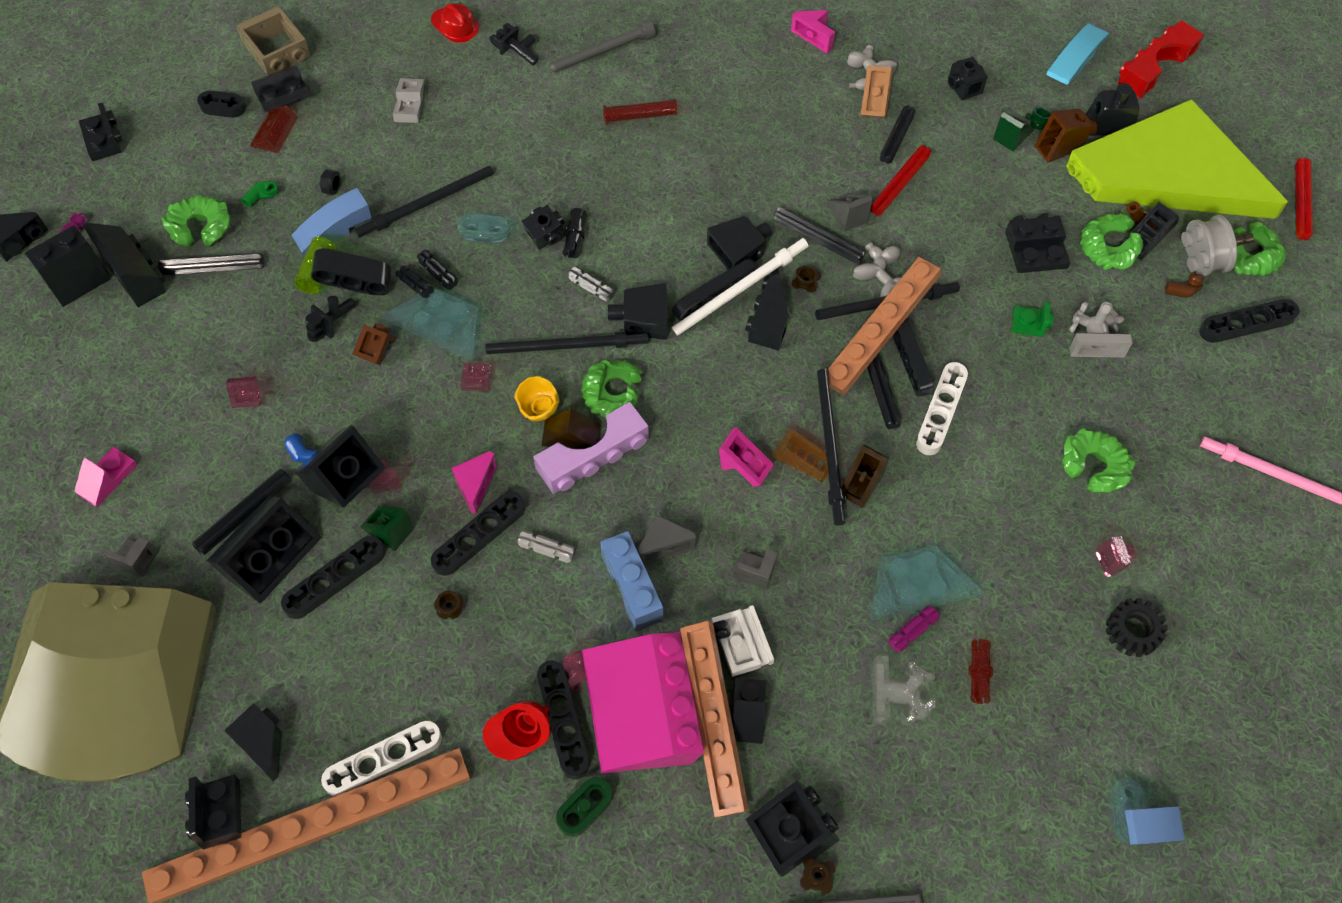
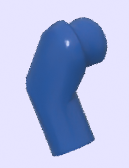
M293 433L285 439V449L295 462L304 463L317 450L307 449L303 444V437L300 434Z

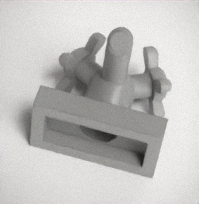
M1083 302L1080 310H1077L1073 315V323L1069 331L1074 333L1077 325L1081 324L1086 326L1087 333H1076L1069 347L1071 357L1125 358L1132 345L1131 334H1116L1118 332L1117 324L1123 322L1124 317L1119 316L1113 310V305L1110 302H1103L1096 316L1090 317L1084 314L1089 303ZM1109 325H1110V327H1111V331H1112L1114 334H1110V333H1109V329H1108V326H1109Z

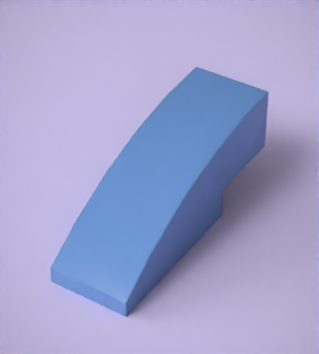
M355 188L316 211L292 234L302 255L349 235L348 228L371 219L368 204L358 188Z

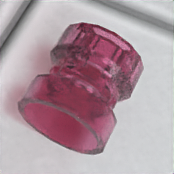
M583 650L573 652L562 659L565 672L569 673L568 683L573 692L582 691L580 682L587 680Z

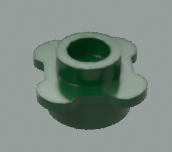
M1035 108L1033 113H1027L1025 118L1031 121L1030 125L1033 128L1043 130L1051 113L1042 108Z

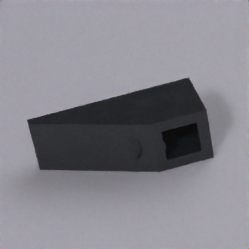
M777 268L770 275L764 277L761 288L764 292L762 296L757 295L753 308L756 312L754 316H749L745 331L749 332L748 342L779 351L787 330L789 314Z

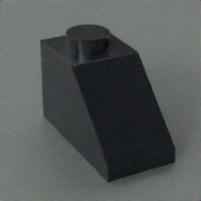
M253 703L224 732L274 781L279 774L282 732L275 724L280 720L267 707L261 711Z

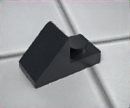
M735 678L732 725L736 742L763 743L766 680Z

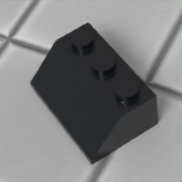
M95 223L83 225L98 252L137 307L166 293L162 285L166 281L157 267L154 269L150 267L153 264L152 260L145 250L142 252L138 250L141 248V245L133 234L128 236L121 226Z
M268 496L207 561L227 580L255 601L261 603L322 537L281 497Z

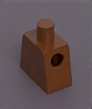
M1081 109L1054 111L1050 115L1034 147L1047 163L1052 162L1084 146L1089 135L1096 133L1097 124L1094 120L1089 119Z

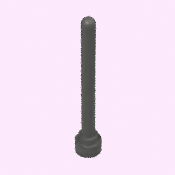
M646 19L639 22L635 30L551 63L550 70L557 72L638 38L640 40H649L656 36L655 28L651 20Z

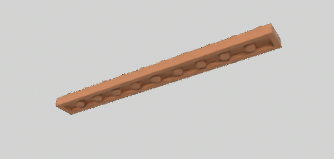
M460 748L245 831L241 833L242 838L204 850L199 849L142 872L148 903H162L470 781L471 779Z

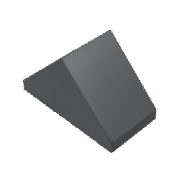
M848 193L827 201V204L846 231L868 222L872 197L871 195Z
M656 515L638 547V554L642 563L647 564L695 549L696 536L694 532Z

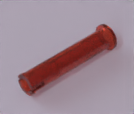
M676 99L614 107L603 105L605 125L613 121L677 115Z

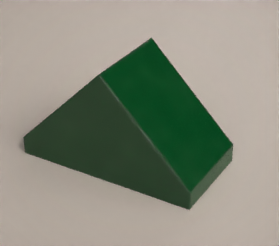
M1003 112L993 140L1014 152L1035 128L1015 116Z
M380 505L360 526L364 531L379 538L383 544L394 551L414 530L408 513L404 508Z

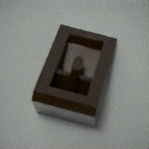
M570 408L545 420L542 446L551 447L556 443H560L572 449L592 447L599 442L601 426L594 420Z
M863 444L842 485V489L845 490L846 499L864 508L884 476L889 457Z

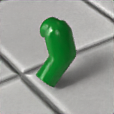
M271 180L257 182L241 198V201L244 205L251 208L259 199L273 198L278 194V184Z

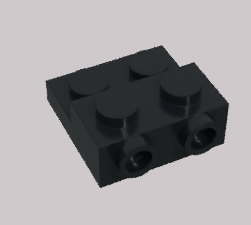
M1043 213L1037 218L1027 219L1026 216L1019 215L1009 221L1005 233L1017 273L1069 268L1070 260L1064 245L1066 233L1060 216Z
M795 781L745 819L778 875L782 877L809 857L815 859L840 840L835 833L839 830L838 824L828 812L823 814L818 807V804L822 802L818 793L811 785L806 788V786L798 781Z

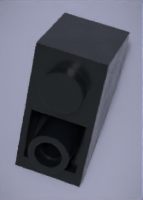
M36 212L0 215V257L6 262L18 255L34 240L39 239L48 230Z

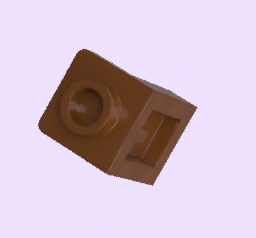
M377 323L374 324L373 328L363 325L352 355L380 365L389 341L395 342L397 337L389 334L390 328Z

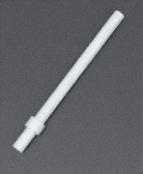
M802 238L789 248H782L775 253L773 259L671 327L677 336L781 265L784 267L792 262L794 256L809 247L808 243Z

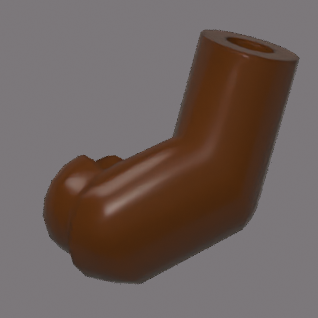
M1131 202L1127 206L1129 215L1137 225L1149 212L1142 209L1138 202ZM1152 223L1149 224V226L1152 227L1154 230L1157 229V227Z
M1192 273L1189 276V280L1183 284L1167 281L1165 294L1184 298L1191 297L1202 289L1204 277L1201 274Z

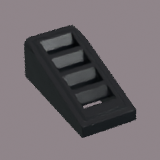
M1158 202L1131 232L1141 235L1143 244L1146 246L1137 256L1141 261L1178 224L1179 216L1161 202ZM1152 223L1157 228H1159L1160 231L1157 232L1152 227H1150L1149 224ZM1144 231L1153 239L1150 241L1141 232ZM1129 234L1128 237L1122 242V244H1123L1127 239L1130 238V234Z

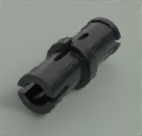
M581 208L571 210L569 226L565 228L566 241L563 255L566 257L569 251L568 258L579 257L581 240L585 238L584 224L587 213L584 210L581 216Z

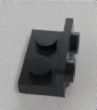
M297 66L289 67L251 82L257 99L265 112L311 96L310 90L303 81Z
M103 102L98 104L101 114L79 120L87 152L92 161L122 153L119 142L123 141L117 126H113L117 124V120L113 111H107Z
M236 775L227 776L205 784L196 776L189 778V791L185 793L186 804L189 808V820L185 822L188 838L190 840L193 839L203 850L242 838L240 780Z

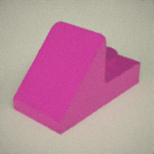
M827 10L796 11L793 13L792 32L825 53L833 49L835 31L827 27Z
M737 427L731 430L719 448L722 470L736 469L753 487L761 486L774 465Z
M115 447L97 464L84 458L74 492L98 507L137 466V463Z

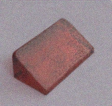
M287 106L270 110L250 146L279 153L298 117Z

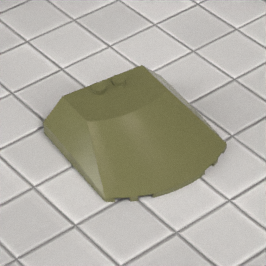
M49 582L32 592L0 707V752L28 770L46 777L75 782L119 780L121 777L150 772L156 766L167 761L172 762L181 757L216 613L214 604L169 588Z

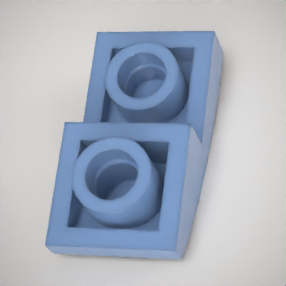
M1179 807L1125 810L1130 845L1185 840Z

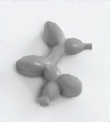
M867 45L863 52L853 51L848 56L847 63L851 68L859 69L864 66L867 70V66L892 67L893 73L896 71V62L884 60L876 63L872 59L874 48L871 45ZM861 78L855 83H849V88L864 90L866 78Z
M870 242L865 249L869 251V255L874 259L873 264L866 263L857 266L854 269L853 277L863 281L877 277L884 284L880 297L887 296L902 277L893 279L884 269L886 265L897 261L900 249L897 246H890L883 251L880 247L873 246V243Z

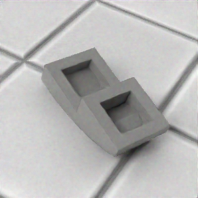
M400 78L396 89L397 102L393 111L394 122H419L424 94V79Z

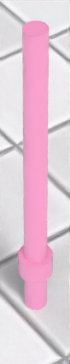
M1206 436L1201 440L1200 447L1220 454V458L1229 462L1237 461L1342 505V492L1239 450V447L1228 442L1223 444Z

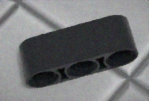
M321 248L314 252L311 278L317 283L369 295H386L389 292L391 276L389 264L326 248Z

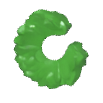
M197 195L189 199L184 198L181 202L175 204L170 203L167 214L163 215L161 219L164 228L170 234V238L175 243L189 248L193 246L194 239L187 227L188 221L190 219L194 221L207 220V225L202 229L201 236L204 245L211 247L227 231L230 215L225 202L216 200L214 197Z
M1121 213L1118 215L1107 214L1097 217L1096 220H1092L1084 226V229L1081 231L1080 245H1082V251L1085 253V256L1090 257L1091 261L1095 262L1097 266H1102L1103 270H1108L1112 267L1124 270L1133 265L1136 257L1141 253L1143 240L1138 233L1130 232V238L1121 246H1108L1104 241L1106 234L1110 232L1126 233L1133 227L1134 221L1130 216Z
M1256 221L1249 225V233L1253 234L1254 241L1262 246L1263 251L1256 255H1251L1245 251L1243 245L1237 246L1234 271L1237 275L1251 274L1253 277L1258 274L1261 276L1270 275L1273 271H1278V268L1283 266L1286 256L1285 249L1274 231L1263 225L1262 222ZM1239 227L1233 230L1236 236L1245 234L1246 230L1243 227Z
M603 360L601 363L592 365V367L588 368V373L583 376L581 383L582 388L580 391L583 393L582 398L585 400V405L590 407L591 413H599L605 419L607 414L629 402L635 407L639 397L638 392L627 386V392L620 395H611L606 391L605 387L612 379H621L629 385L638 384L642 380L640 375L643 371L637 365H632L626 360Z
M1086 428L1079 430L1074 436H1067L1062 462L1064 470L1071 479L1082 474L1085 468V458L1087 455L1092 454L1098 460L1107 464V467L1103 472L1096 473L1090 478L1088 485L1090 492L1110 493L1113 490L1124 488L1132 478L1131 471L1135 466V461H1132V456L1128 454L1127 448L1123 447V443L1118 442L1115 436H1110L1108 433L1103 434L1102 431L1094 432Z

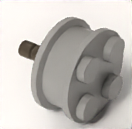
M1222 215L1213 216L1207 222L1198 219L1189 222L1186 232H1183L1181 235L1182 244L1188 254L1187 266L1190 272H1196L1206 277L1215 270L1222 273L1231 271L1236 263L1237 246L1253 243V234L1250 232L1235 236L1229 221Z

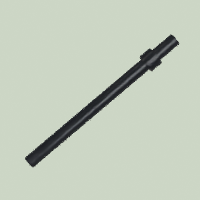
M491 166L480 169L384 215L380 213L371 217V221L354 228V231L358 238L375 230L379 232L387 228L388 224L494 175Z
M953 282L943 285L935 283L922 299L935 300L942 298L943 295L957 293L960 291L959 283ZM886 296L818 309L815 311V316L817 320H823L877 309Z
M615 332V335L486 343V354L604 346L627 348V345L648 344L647 333L626 334V332Z
M820 369L817 371L830 484L828 501L832 505L834 525L840 526L846 523L843 505L846 503L845 490L841 487L828 370Z

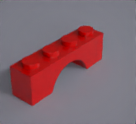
M1180 20L1173 27L1169 26L1160 38L1156 37L1153 39L1147 49H1141L1131 62L1127 61L1119 71L1121 76L1117 84H1129L1132 90L1136 92V96L1141 99L1155 87L1162 69L1157 62L1163 60L1185 62L1197 51L1204 34L1183 20Z

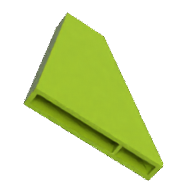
M1192 99L1073 150L1066 165L1069 174L1080 182L1083 190L1090 194L1095 201L1121 204L1138 202L1141 206L1151 207L1161 202L1171 209L1271 219L1279 217L1288 203L1284 196Z

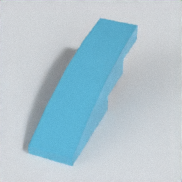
M1088 23L1065 47L1046 75L1068 85L1084 70L1086 63L1094 57L1098 47L1106 41L1109 33Z

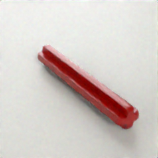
M921 145L872 202L871 213H874L876 216L882 215L928 160L931 153L930 148Z
M1302 157L1295 164L1296 237L1299 240L1304 239L1306 241L1313 235L1312 162L1309 158L1304 159Z

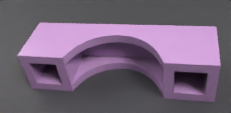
M630 402L606 415L607 431L596 445L586 449H571L556 443L533 456L535 469L553 494L570 489L575 481L584 476H593L601 466L608 462H617L624 453L631 449L637 450L649 439L648 425Z

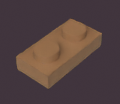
M867 66L861 116L887 117L893 75L892 67Z

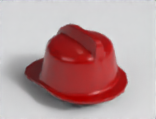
M448 3L444 8L436 10L431 16L432 25L452 42H467L475 37L479 31V25L470 9L463 4Z
M524 700L512 704L492 716L486 722L483 729V741L487 749L498 758L515 760L541 747L548 741L550 736L549 716L547 714L549 707L547 705L542 707L535 701Z

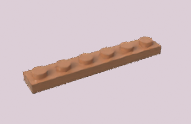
M920 257L916 259L828 368L829 384L832 389L842 395L848 392L941 276V268Z
M704 621L680 628L704 750L703 757L714 816L719 818L747 812L749 808L713 622Z

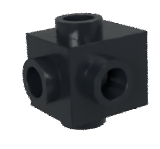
M970 57L952 64L948 76V84L963 101L983 94L988 76L974 57Z
M548 204L543 208L538 207L534 209L527 218L521 221L525 231L538 250L547 245L557 243L565 234L562 225L565 223L557 210L552 212Z

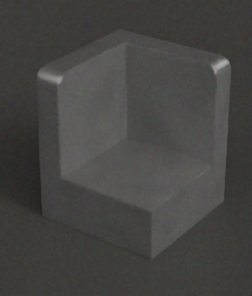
M138 537L136 542L129 539L125 540L117 553L106 549L102 555L111 565L143 577L158 551L150 541Z
M766 549L765 555L762 558L743 552L739 562H736L733 578L767 590L776 565L778 553Z

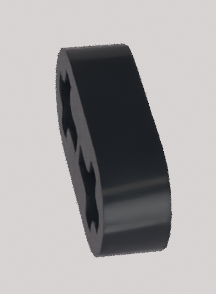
M205 91L197 98L201 111L208 115L236 118L241 116L246 108L242 97L238 94Z

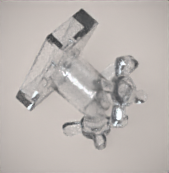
M876 656L871 666L873 725L885 726L890 718V704L910 705L912 711L909 712L910 716L905 719L908 724H912L915 720L923 719L931 714L932 709L936 706V701L933 699L924 705L920 699V686L922 684L929 688L931 685L930 681H934L935 675L927 673L921 667H917L914 662H909L907 665L909 669H906L903 673L910 677L909 680L890 679L889 656Z

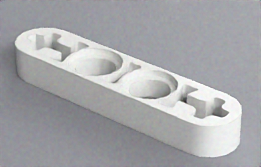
M949 363L943 369L920 429L916 446L925 455H935L943 444L968 377L966 367L960 363ZM953 372L958 374L954 386L949 384ZM948 393L954 400L952 402H944L939 398V394ZM935 414L941 415L945 419V423L935 424L930 417ZM930 431L935 432L932 445H927L926 440Z
M423 721L328 767L322 774V786L330 795L337 796L366 785L437 749L442 740L441 732L438 726L431 721ZM427 730L429 733L435 732L431 736L432 741L426 744L424 740H420L414 743L417 750L412 751V746L407 738L412 737V740L415 742L423 737L421 732ZM394 744L405 745L406 752L400 759L389 757V750ZM364 759H375L376 768L369 774H362L359 771L360 763ZM352 765V770L358 779L353 781V778L349 775L341 780L342 786L337 788L334 784L330 785L334 781L333 775L338 773L341 777L350 774L347 768Z

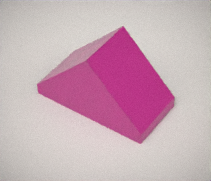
M486 452L451 468L455 482L471 513L474 514L478 512L497 467L495 455L492 452Z

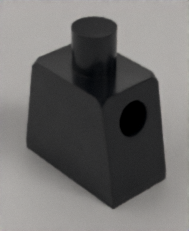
M1121 83L1117 86L1116 90H1103L1099 92L1086 112L1088 118L1094 120L1097 124L1096 133L1089 136L1110 135L1137 123L1140 110L1136 92L1132 90L1129 84Z
M742 216L707 228V245L727 270L748 258H752L756 262L764 256L765 239L772 236V230L766 222L755 227L747 217Z
M666 283L625 289L624 304H608V320H624V332L626 334L647 333L648 338L667 340Z

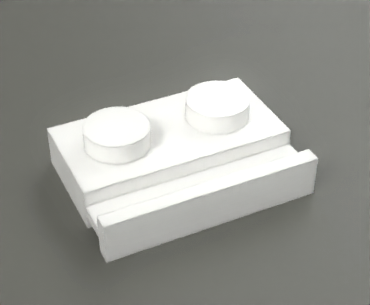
M753 605L744 610L739 609L712 618L713 623L725 620L730 625L731 635L724 639H717L732 677L759 669L767 664H774V657Z

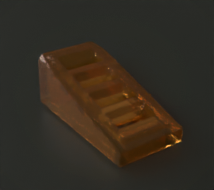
M789 428L771 456L823 482L828 475L826 452ZM789 444L794 446L791 451L787 449ZM799 449L804 451L801 457L796 455ZM809 454L814 456L810 464L806 462ZM819 460L825 461L820 470L815 468Z

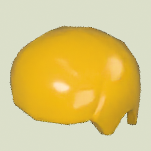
M541 376L528 377L519 384L515 392V400L525 418L538 422L546 420L556 413L559 395L548 379Z

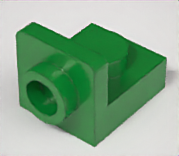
M1044 302L1041 310L1014 306L1012 310L1011 333L1043 337L1047 328L1051 329L1053 325L1054 313L1050 312L1051 303Z

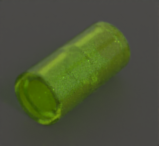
M314 237L310 242L293 281L294 286L302 292L317 294L322 284L317 283L311 278V271L316 250L321 248L337 250L335 244L326 238Z

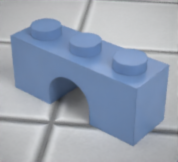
M627 531L601 541L602 558L612 580H616L619 586L624 607L635 632L663 621V606L629 532Z

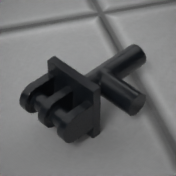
M506 23L503 25V29L496 31V35L493 34L489 37L490 42L500 50L499 54L501 55L511 48L532 66L539 60L537 56L528 50L535 43L534 36L529 34L519 43V27L517 25L513 27Z
M329 296L327 299V313L312 305L311 313L305 318L308 340L317 342L325 336H328L330 339L334 337L333 321L355 308V301L349 298L339 304L337 296Z

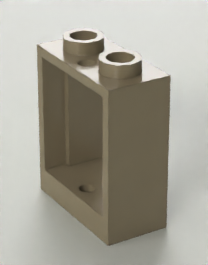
M279 6L236 25L242 43L267 75L284 70L311 57L306 39ZM284 31L292 43L264 56L255 45Z

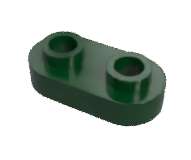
M599 777L586 780L560 806L557 811L556 821L563 834L571 837L581 835L609 807L612 801V790L606 780ZM598 791L602 794V798L599 801H592L590 795ZM577 815L579 822L576 825L568 824L567 819L569 816Z

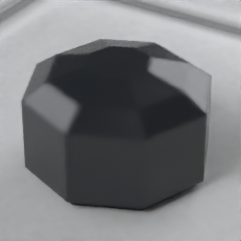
M325 169L319 181L321 192L329 195L337 194L341 184L339 171Z

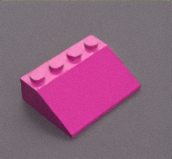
M680 632L649 634L582 651L601 773L693 764L704 753Z

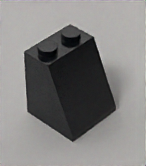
M75 225L25 252L36 272L62 307L110 280L90 245Z
M350 425L330 438L295 473L311 492L344 508L386 467L357 429Z

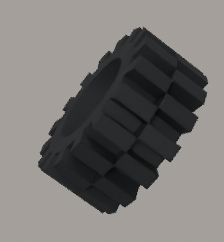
M1130 598L1124 603L1123 601L1119 603L1109 615L1106 625L1109 626L1106 629V634L1112 635L1109 639L1111 644L1115 642L1119 644L1116 647L1119 652L1124 648L1126 649L1125 655L1131 656L1135 653L1136 657H1142L1145 653L1147 656L1155 651L1166 638L1164 633L1168 630V625H1162L1166 621L1165 615L1159 617L1158 613L1161 610L1158 607L1154 610L1151 609L1152 602L1147 601L1143 605L1141 598H1137L1134 602ZM1136 618L1143 622L1147 628L1146 636L1140 638L1131 634L1125 626L1126 620Z

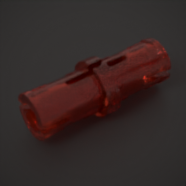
M979 639V645H977V640H973L971 642V665L968 667V674L971 676L970 700L976 704H983L982 698H984V703L987 704L991 701L990 678L993 676V668L990 666L991 642Z

